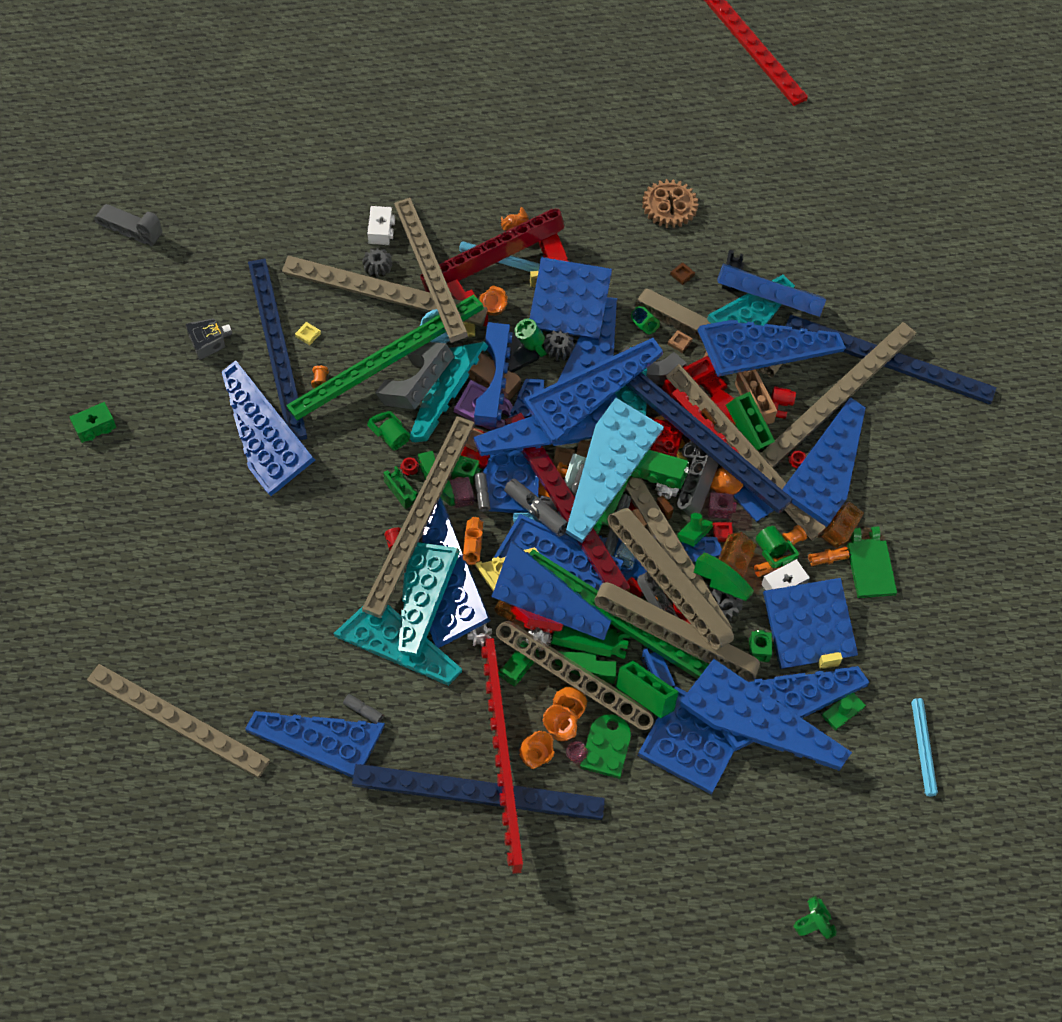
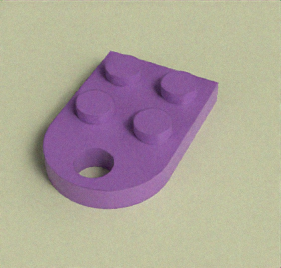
M470 380L453 412L474 422L476 399L488 388ZM504 397L503 405H499V409H502V413L506 414L509 418L513 406ZM497 420L496 427H483L489 430H495L497 428L503 427L505 425V420Z

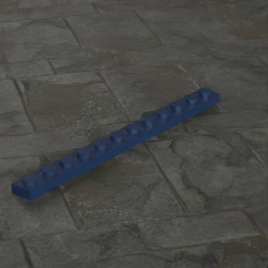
M266 259L250 261L248 265L283 419L298 439L304 440L307 439V433L303 417L296 421L286 406L298 399Z
M791 314L786 324L787 327H792L795 330L803 328L811 332H818L820 330L839 333L846 347L843 352L861 359L877 346L876 344ZM897 353L883 366L987 404H991L997 388L901 353Z
M642 372L626 384L629 389L775 512L781 513L792 503L793 498Z
M355 764L352 781L353 787L504 807L500 806L502 787H498V783ZM513 785L516 809L596 820L603 819L605 798Z

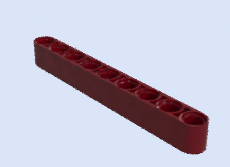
M556 208L548 210L440 263L439 267L446 283L456 279L460 281L560 232L565 227L561 211ZM421 274L420 278L426 292H430L424 276Z

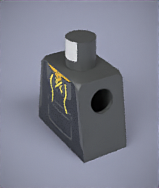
M213 318L185 324L199 360L224 348L223 338L232 335L229 324L218 327L216 320Z

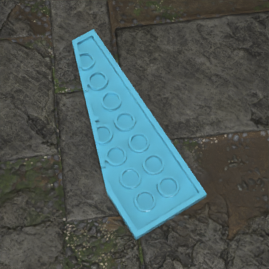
M614 399L595 426L566 534L583 543L659 437L664 426L621 400Z

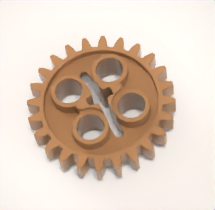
M667 179L665 183L659 181L658 185L653 183V186L648 187V190L645 191L642 201V209H645L644 214H648V219L653 218V223L658 221L659 226L665 224L666 228L669 225L675 228V224L682 227V222L687 225L688 220L692 221L693 216H696L698 209L696 193H692V188L687 189V184L681 186V181L675 184V180H672L671 183ZM670 205L672 206V215L670 213Z

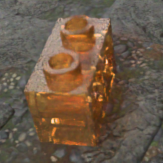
M850 501L839 509L822 537L838 548L849 540L864 512Z
M743 532L729 534L718 559L744 577L749 563L754 556L757 544Z

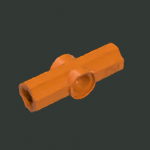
M472 517L470 520H467L463 560L470 565H475L476 562L480 561L483 522L479 517Z

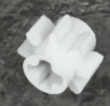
M657 483L655 488L658 491V495H663L666 499H670L671 496L676 497L679 491L677 488H669L660 483Z
M486 624L472 630L468 634V640L473 639V646L481 644L483 647L486 639L491 638L492 628L487 629Z
M536 627L535 630L529 631L531 635L545 644L549 645L548 643L551 642L550 633L541 630V628Z

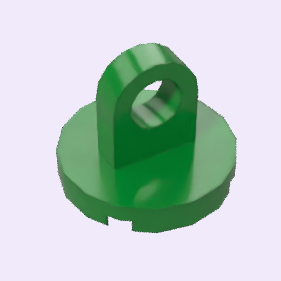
M817 896L808 899L811 913L800 918L794 924V929L798 935L804 936L819 929L826 939L829 940L835 937L837 933L836 927L829 922L831 914L824 902Z

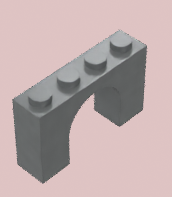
M428 342L408 354L407 357L416 367L422 368L416 375L404 381L384 380L375 392L383 405L415 410L455 357L446 343Z

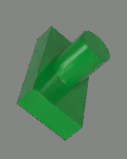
M692 513L690 522L677 534V538L680 542L694 547L712 529L713 522L703 519L700 513Z
M851 693L824 712L822 717L836 731L863 710L866 705L854 693Z

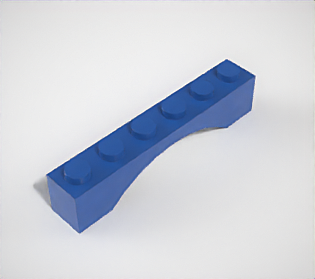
M722 264L717 278L720 284L819 317L826 302V299L822 296L782 285L726 264Z
M488 322L487 351L494 361L496 371L488 389L476 399L474 424L478 426L496 427L497 420L501 421L502 409H499V405H503L504 394L501 391L506 387V378L503 377L504 373H508L509 363L506 362V358H510L511 347H508V343H512L513 332H509L510 325Z

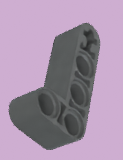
M104 204L94 217L98 225L112 231H119L120 234L129 238L133 237L135 238L134 240L141 243H148L151 247L162 234L160 220L152 212H146L140 218L111 205Z
M689 442L682 448V455L692 464L677 502L678 507L690 517L692 513L701 512L718 467V463L694 442Z

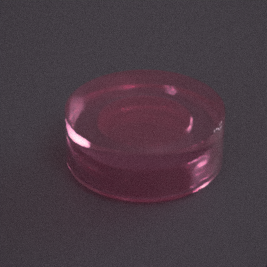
M580 741L572 742L566 749L567 757L574 763L583 761L588 753L587 747Z

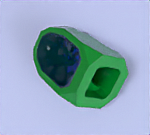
M638 306L632 311V321L648 335L654 333L660 327L659 319L645 307Z

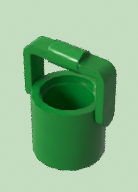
M521 320L515 327L516 337L526 349L536 350L542 358L547 354L542 346L545 338L544 333L534 320Z
M391 411L377 414L368 421V427L378 437L380 436L394 451L404 446L410 439V433ZM389 418L379 428L374 424Z
M775 526L763 529L756 536L755 541L762 549L763 557L772 568L783 567L798 559L799 552L789 540H785ZM788 549L793 554L776 562L772 559L782 556Z

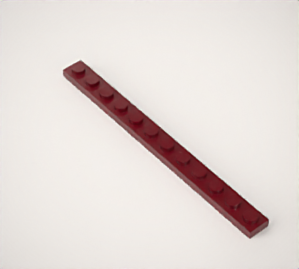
M522 413L505 419V425L525 419ZM543 446L541 448H523L522 453L561 516L569 522L575 497ZM594 528L583 543L577 540L602 583L608 582L627 592L630 591L631 587Z

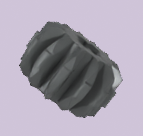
M379 248L375 251L370 249V253L365 252L362 260L364 270L369 273L370 277L374 274L377 278L379 274L385 277V274L390 273L393 266L391 255L385 249L382 251Z
M553 330L552 335L547 334L543 346L550 359L555 356L558 361L559 357L563 360L566 359V356L570 357L574 349L573 337H569L568 332L563 334L561 330L559 333Z

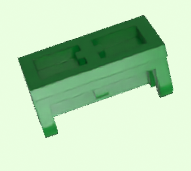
M395 466V471L392 474L388 470L383 472L384 482L402 506L407 509L414 504L418 492L412 488L401 474L400 469Z
M522 641L520 646L527 647L528 643ZM536 649V655H537V656H539V650H538V649ZM516 650L503 668L499 670V677L515 687L534 664V661Z

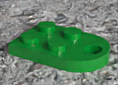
M609 714L603 715L593 722L581 761V769L620 779L631 738L630 728L624 719ZM614 721L618 724V728L610 730L607 727V723Z

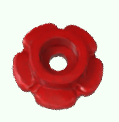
M795 451L789 456L788 461L792 464V467L798 469L806 455L802 451Z
M406 458L401 463L400 468L403 474L414 475L418 472L419 464L414 458Z

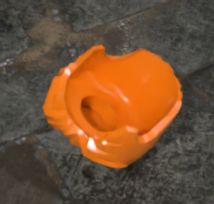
M520 207V213L516 215L510 214L505 219L501 217L502 229L508 231L528 221L529 218L524 208Z
M491 286L485 293L480 295L479 301L484 307H487V315L496 316L505 310L508 297L502 288Z
M721 466L716 470L710 489L721 496L722 493L733 495L740 491L743 484Z
M565 687L556 692L553 698V705H561L575 711L579 719L586 709L587 698L583 692L575 687Z
M552 705L546 710L543 715V724L555 740L567 741L577 735L578 717L575 711L561 705Z
M538 731L522 742L520 757L528 767L535 769L542 764L548 763L553 758L555 751L553 750L554 739L552 735L545 731Z

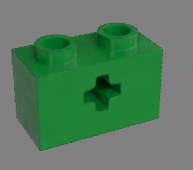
M105 402L69 417L81 443L92 441L96 436L103 433L108 434L117 428Z

